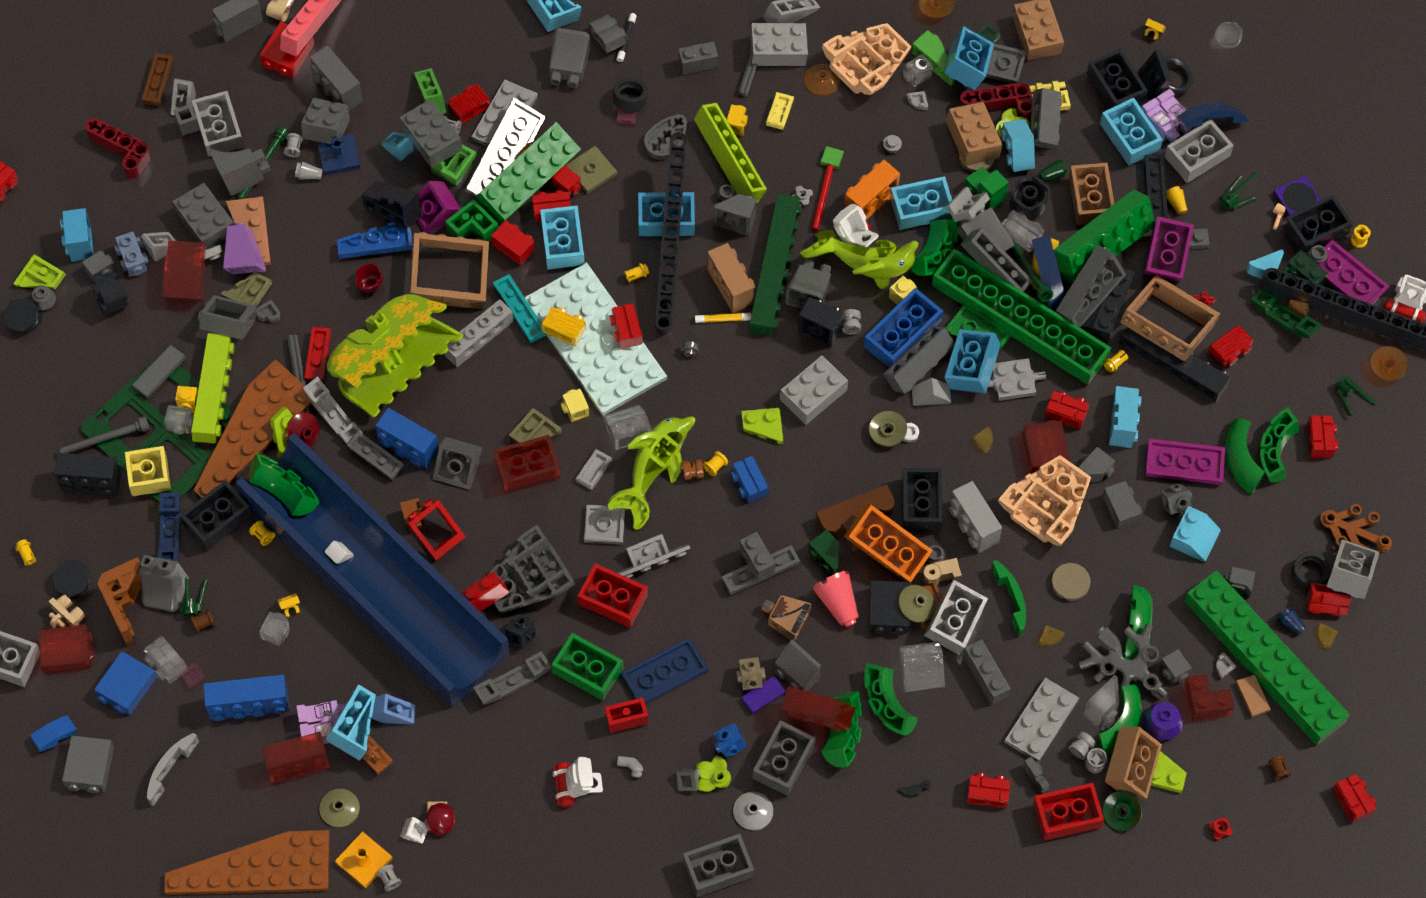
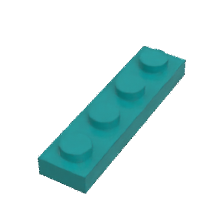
M508 274L493 282V287L505 305L513 311L514 319L529 342L533 343L546 336L547 334L542 332V323L511 276Z

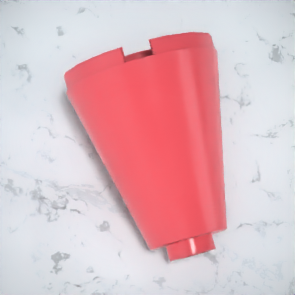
M848 571L834 574L826 578L827 580L823 581V584L820 581L812 587L841 626L849 627L857 623L856 619L859 617Z

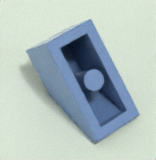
M388 694L375 697L371 719L382 723L414 724L415 704Z

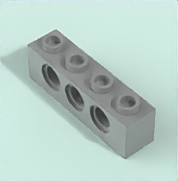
M499 299L460 331L464 335L460 341L447 344L449 350L444 355L456 367H459L513 322V311Z

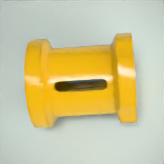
M1359 225L1355 227L1354 234L1351 237V243L1354 247L1363 248L1366 246L1371 234L1367 226Z
M716 451L708 462L705 461L703 463V467L711 476H715L723 465L726 466L728 464V460L721 452Z
M262 520L253 524L249 530L251 535H255L260 540L262 546L268 545L275 537V533L269 531L264 526Z

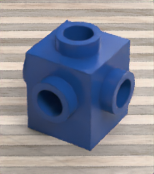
M735 723L713 733L716 739L713 742L718 753L722 752L726 758L736 755L739 751L747 748L742 733Z

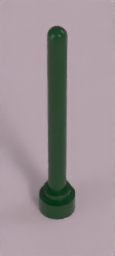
M278 126L274 131V140L264 154L267 162L279 144L287 140L286 137L290 133L281 126ZM252 186L242 190L238 194L237 200L245 199Z
M1012 241L1014 246L1011 249L1035 284L1038 298L1042 302L1050 301L1054 295L1053 291L1049 286L1042 283L1018 244Z

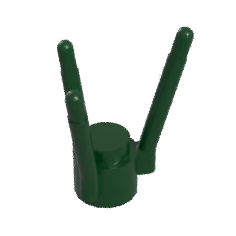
M1255 171L1232 191L1242 179L1240 175L1228 190L1221 195L1220 202L1226 209L1232 208L1236 210L1238 207L1257 199V196L1238 203L1240 198L1237 193L1258 174V171Z
M1348 375L1342 377L1336 383V386L1339 388L1336 392L1341 397L1349 415H1353V412L1344 394L1350 395L1356 391L1369 403L1377 404Z
M185 578V599L183 603L182 598L180 604V613H182L183 617H196L198 612L202 611V601L207 579L203 581L198 603H196L195 599L190 598L189 579Z

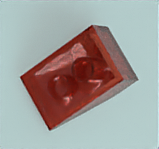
M168 240L163 273L162 297L203 299L206 243Z

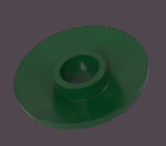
M1117 791L1106 798L1103 805V816L1107 824L1113 829L1128 831L1136 827L1140 822L1142 806L1138 798L1132 793ZM1122 807L1127 808L1126 814L1122 812Z

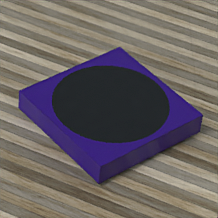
M1306 176L1279 187L1273 192L1279 203L1286 208L1285 212L1288 216L1321 200Z

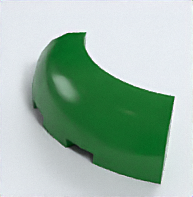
M954 219L930 221L928 241L924 249L915 256L914 264L911 266V270L915 274L920 276L935 274L952 252L954 243L958 241L959 233L956 229L959 227V221L955 222Z
M1288 407L1272 419L1269 427L1263 434L1260 445L1262 467L1269 481L1273 483L1286 479V471L1281 461V453L1287 441L1299 432L1298 420Z
M1236 418L1231 422L1225 436V462L1233 474L1234 480L1246 492L1252 495L1262 481L1265 471L1253 461L1247 449L1246 438L1251 422Z
M256 453L249 470L250 483L256 484L278 497L287 506L291 515H306L319 504L317 496L310 487L306 488L300 482L301 478L290 469L288 471L283 470L277 466L278 462Z
M1133 585L1129 608V626H1132L1131 629L1136 634H1141L1146 623L1152 625L1153 599L1145 588ZM1126 635L1123 654L1125 659L1132 660L1138 655V647Z
M866 663L864 682L871 709L890 730L904 736L909 735L916 726L918 717L909 714L899 704L893 690L892 679L894 669Z
M1127 685L1121 688L1119 694L1122 707L1121 716L1114 726L1098 735L1096 743L1098 748L1105 751L1107 758L1112 757L1120 727H1139L1142 702L1137 685Z
M858 691L840 694L829 699L831 730L829 739L821 751L824 758L835 767L847 768L856 755L854 751L855 745L860 743L861 728L858 727V717L862 716Z

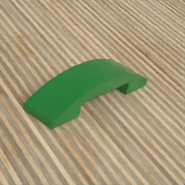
M995 560L992 563L991 569L997 585L1006 584L1016 610L1012 616V623L1019 638L1023 635L1026 621L1024 598L1012 574L1005 566Z

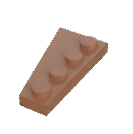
M263 197L226 201L234 224L243 223L253 230L265 266L271 265Z

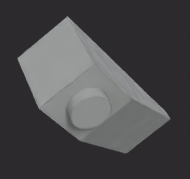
M778 0L770 3L762 17L767 23H794L819 10L820 6L815 0Z

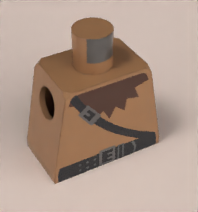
M782 595L776 604L766 600L761 610L770 614L769 626L789 640L793 639L795 641L811 611V604Z

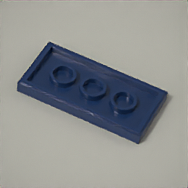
M689 637L620 674L634 699L644 698L646 705L709 672V669Z

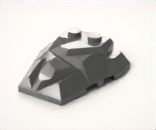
M538 525L522 534L517 539L518 544L513 550L507 551L505 554L507 557L503 562L496 564L491 570L503 579L509 590L508 594L494 602L500 613L558 596L575 585L571 574Z

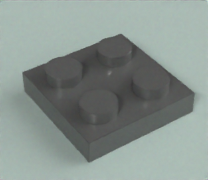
M994 44L986 78L1010 84L1018 83L1027 51Z

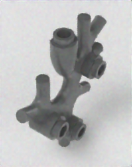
M1146 623L1141 634H1136L1130 627L1124 630V633L1138 647V655L1132 660L1123 657L1120 641L1108 627L1102 626L1095 633L1096 638L1108 650L1106 656L1101 655L1088 641L1082 646L1090 654V657L1079 662L1081 669L1098 665L1100 670L1094 676L1097 682H1100L1106 675H1113L1116 670H1120L1123 673L1121 688L1129 685L1132 679H1139L1143 682L1145 688L1153 693L1156 692L1161 698L1165 697L1168 693L1161 686L1162 683L1159 681L1158 676L1150 673L1147 668L1148 663L1157 660L1159 656L1158 648L1149 643L1152 625ZM1153 650L1155 652V655L1150 657L1148 656L1147 651ZM1110 663L1113 666V668L1111 670H1107L1105 668V665ZM1148 678H1154L1155 683L1149 684L1147 682Z

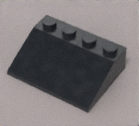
M1123 268L1126 273L1125 277L1080 327L1106 344L1109 343L1135 275L1134 271Z

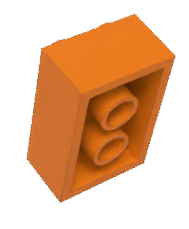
M885 160L880 164L876 163L870 173L863 175L854 187L848 188L845 193L844 209L851 204H856L863 210L866 221L890 199L891 188L899 186L900 173Z

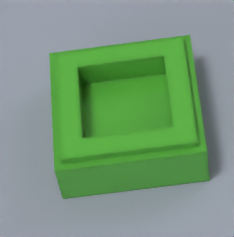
M826 146L821 159V165L827 166L830 164L834 166V169H838L844 151Z

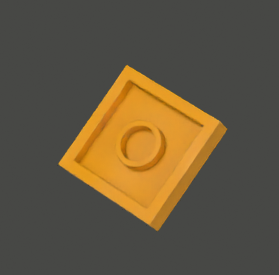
M361 832L335 860V863L366 889L377 877L376 872L388 865L393 857L364 832Z

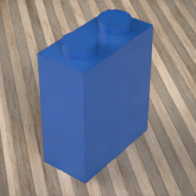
M121 651L94 690L100 702L113 705V708L121 714L125 712L131 715L156 680L157 675L155 670Z

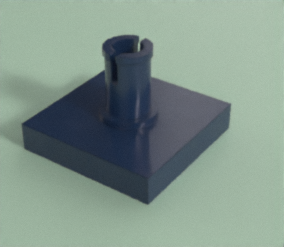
M354 134L343 135L341 139L335 138L331 141V144L317 142L324 175L360 169Z

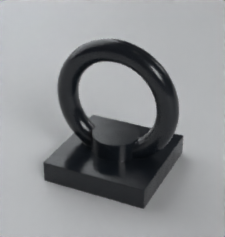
M1155 50L1138 70L1141 80L1148 90L1147 96L1149 101L1154 98L1157 99L1164 90L1171 89L1174 94H1184L1193 85V75L1188 66L1177 58L1164 57L1162 50ZM1167 64L1177 66L1186 77L1184 86L1176 87L1170 84L1173 80Z

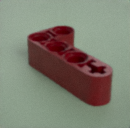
M1015 83L965 91L961 94L959 107L984 102L987 111L1014 107L1017 111V117H1024L1029 121L1032 114L1033 97L1029 85L1026 83Z
M91 118L86 121L85 129L88 138L124 156L122 165L125 175L131 179L139 177L151 160L148 144L97 118Z

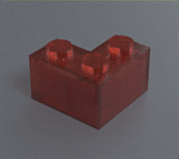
M1207 674L1187 676L1184 688L1192 721L1231 716L1234 710V703L1230 689L1211 692Z

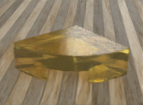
M989 426L973 439L985 454L990 450L993 442V434Z
M1320 623L1318 638L1324 647L1330 649L1338 631Z
M1046 625L1039 645H1054L1063 638L1065 632Z

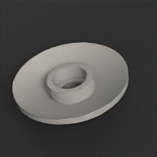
M747 792L741 795L734 804V819L738 825L746 830L756 831L763 829L770 823L773 817L772 803L765 795L759 792ZM755 806L757 810L753 812L749 808Z

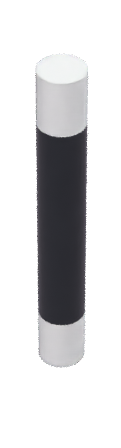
M630 13L625 28L626 44L619 48L616 58L618 62H623L637 17L634 13Z

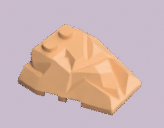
M888 23L866 28L865 32L857 33V31H854L849 36H835L824 43L822 49L826 58L831 61L830 69L854 93L862 92L863 94L871 95L885 86L911 50V46Z
M1059 455L1041 466L1040 470L1026 475L1025 479L1017 484L1013 483L998 499V502L1010 513L1013 521L1041 541H1049L1054 545L1061 546L1073 531L1091 477Z

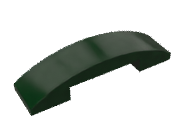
M1262 288L1250 299L1252 304L1271 321L1300 337L1310 339L1322 327V324L1308 315L1302 317L1277 301L1276 295L1262 290Z

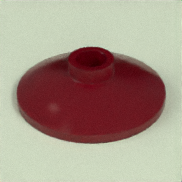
M307 412L294 415L286 426L285 437L287 442L288 437L295 433L309 448L313 446L320 432L318 420Z

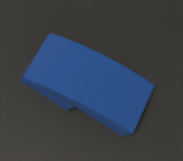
M68 715L41 727L30 735V739L38 751L41 752L57 746L58 740L75 735L77 729Z

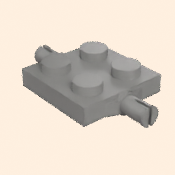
M1029 358L995 363L992 371L993 377L989 381L988 387H994V390L997 392L998 401L1035 396L1036 388L1034 383L1036 380L1046 379L1045 371L1033 373Z

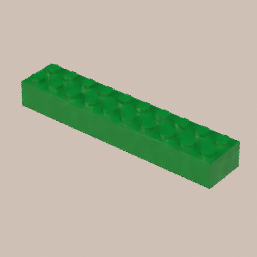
M956 249L950 253L933 275L932 286L961 305H969L1012 333L1011 337L1089 385L1104 365L1106 359L1109 358L1111 347Z
M1217 570L1187 592L1184 602L1251 675L1255 674L1258 683L1316 746L1346 723L1350 714Z

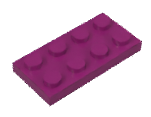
M1333 240L1324 247L1327 251V258L1323 263L1310 261L1307 265L1309 269L1338 292L1370 304H1374L1390 287Z
M1149 439L1145 476L1222 485L1225 447Z

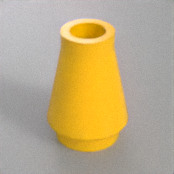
M1176 186L1166 191V198L1177 214L1186 213L1188 209L1183 190Z

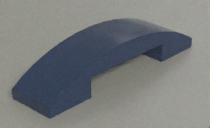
M1223 103L1198 105L1182 112L1177 117L1186 127L1202 126L1203 120L1208 118L1226 117L1232 123L1249 121V118L1238 109Z
M1048 235L1032 239L1031 241L1042 283L1049 286L1054 293L1053 298L1047 302L1048 308L1056 311L1064 299L1065 293L1051 238Z
M160 493L158 558L178 562L180 550V493Z

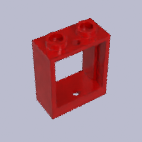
M429 499L421 505L422 509L420 511H414L406 517L407 521L403 524L429 559L436 561L466 536L441 502ZM436 508L453 533L433 549L415 524Z

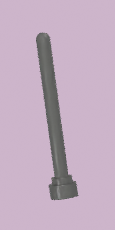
M146 416L138 418L134 424L59 449V453H71L137 430L143 433L150 431Z

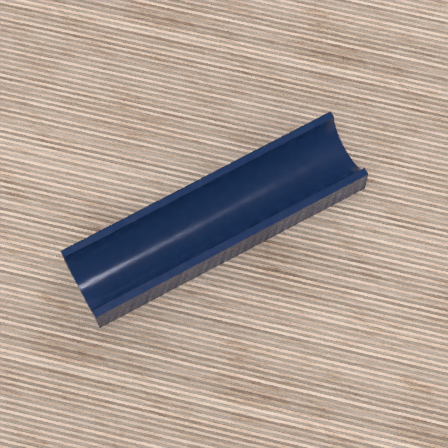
M295 433L288 437L287 447L277 461V466L285 471L290 469L301 478L300 482L306 488L310 487L319 500V504L313 511L301 516L291 515L287 506L268 490L245 481L242 477L236 481L238 493L250 506L251 512L262 520L305 565L451 708L510 656L508 639ZM333 541L343 543L354 556L337 564L325 553V550Z

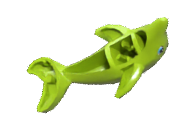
M824 230L816 233L814 236L818 241L801 251L800 254L804 258H811L833 252L844 263L854 269L852 271L853 274H863L874 278L879 289H885L889 285L890 278L907 272L914 264L915 251L919 243L912 241L896 247L893 242L888 240H877L875 242L877 247L865 248L838 241L833 230Z
M693 416L683 419L676 417L665 419L654 426L651 431L635 437L628 444V449H638L633 466V487L614 494L608 500L607 508L609 510L618 508L631 509L633 528L635 530L642 528L649 518L650 510L645 494L654 480L666 468L671 483L675 482L681 473L682 458L680 449L687 437L688 431L695 423L696 419Z

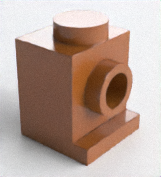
M419 498L400 503L404 522L407 521L406 517L409 514L421 510ZM421 520L415 524L419 530L422 528Z

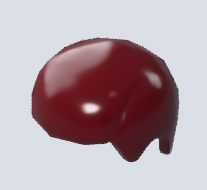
M364 264L355 272L356 280L354 281L356 287L361 292L372 293L378 291L383 284L382 272L376 264Z
M437 803L430 806L425 816L427 830L434 835L444 836L449 834L455 826L456 814L450 805Z

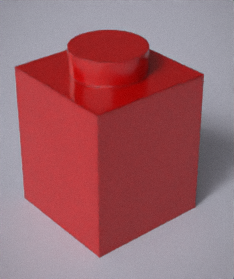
M564 165L552 176V184L557 190L569 191L571 197L581 190V177Z

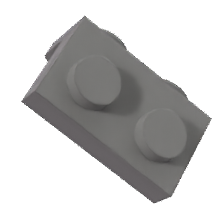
M965 187L947 205V208L955 222L965 219L969 221L976 216L979 210L985 207V203L990 198L987 192L973 196L969 188Z

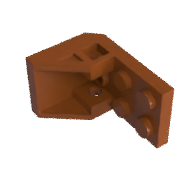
M138 557L102 573L97 583L127 647L134 644L132 637L135 634L123 609L133 605L142 588L139 573L141 562Z

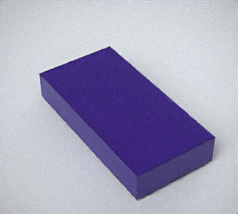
M774 676L764 682L762 688H755L742 696V701L751 713L755 714L783 696L786 691Z

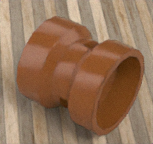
M702 459L695 460L694 462L682 461L684 480H690L692 477L704 478Z

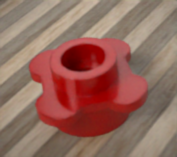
M1224 817L1211 821L1209 824V828L1214 832L1213 837L1217 840L1232 834L1228 820Z

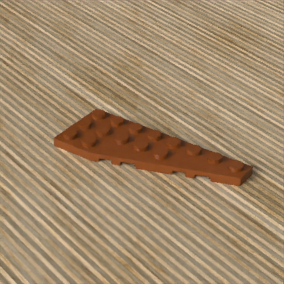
M276 359L248 385L194 488V493L200 498L204 497L224 480L230 484L251 464L256 453L261 454L274 441L270 419L282 407H286L294 416L304 412L312 404L302 389L305 386Z
M329 830L288 831L165 873L164 893L165 895L329 891L330 832Z

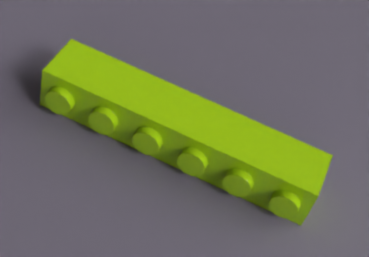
M718 104L702 105L694 117V121L736 194L749 195L757 199L756 203H758L767 188Z
M208 333L191 430L194 442L216 443L217 436L221 435L219 421L223 420L224 417L222 403H226L227 392L224 391L225 387L229 386V375H227L228 370L231 371L232 359H230V354H234L235 343H232L229 336Z

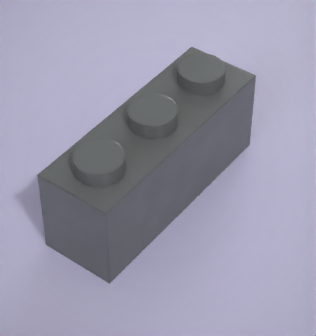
M1041 88L1033 92L1031 132L1034 136V146L1049 149L1058 145L1060 139L1059 125L1061 122L1060 107L1062 105L1061 92Z
M981 639L965 647L963 657L991 706L1008 698L1011 688L983 640Z

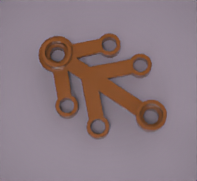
M1353 504L1350 509L1338 513L1333 510H1326L1322 513L1320 522L1323 527L1331 530L1335 539V546L1338 549L1340 547L1339 540L1348 541L1346 537L1341 536L1339 528L1345 530L1350 542L1365 547L1363 544H1360L1357 538L1359 536L1375 543L1376 549L1380 552L1390 550L1392 546L1390 537L1386 535L1377 536L1361 529V527L1378 523L1380 516L1377 512H1371L1368 517L1349 523L1343 521V519L1351 516L1358 517L1362 511L1360 505ZM1352 509H1357L1358 513L1353 512ZM1374 516L1376 520H1371L1370 517ZM1327 517H1332L1334 520L1330 521ZM1381 540H1385L1388 544H1383Z

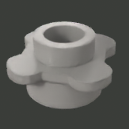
M797 186L796 192L792 196L800 197L799 205H808L813 191Z

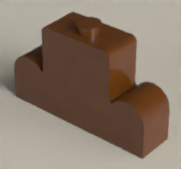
M884 485L817 511L815 520L821 532L827 529L836 538L840 532H843L844 535L846 534L865 505H872L889 517L893 513L895 501L888 486ZM845 538L852 551L860 549Z

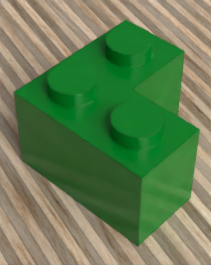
M982 166L966 178L964 188L968 187L973 196L987 192L990 198L985 203L984 208L987 210L989 208L994 209L1005 201L1009 182L997 170L990 174Z
M474 199L445 221L446 231L451 237L460 236L465 239L473 233L478 239L490 242L492 240L491 235L499 228L498 223Z

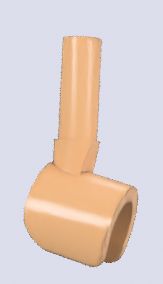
M1279 203L1273 210V213L1277 214L1273 230H1277L1281 217H1283L1286 210Z

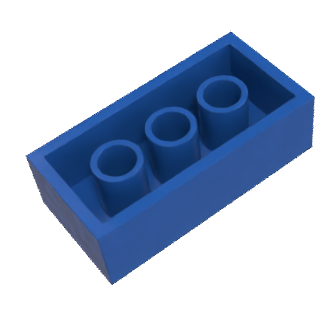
M914 288L865 336L864 348L890 368L934 325L937 326L942 321L943 310Z
M284 675L204 683L205 707L210 720L223 721L225 718L231 717L242 719L248 715L260 717L266 713L283 714L285 711H290L288 687Z

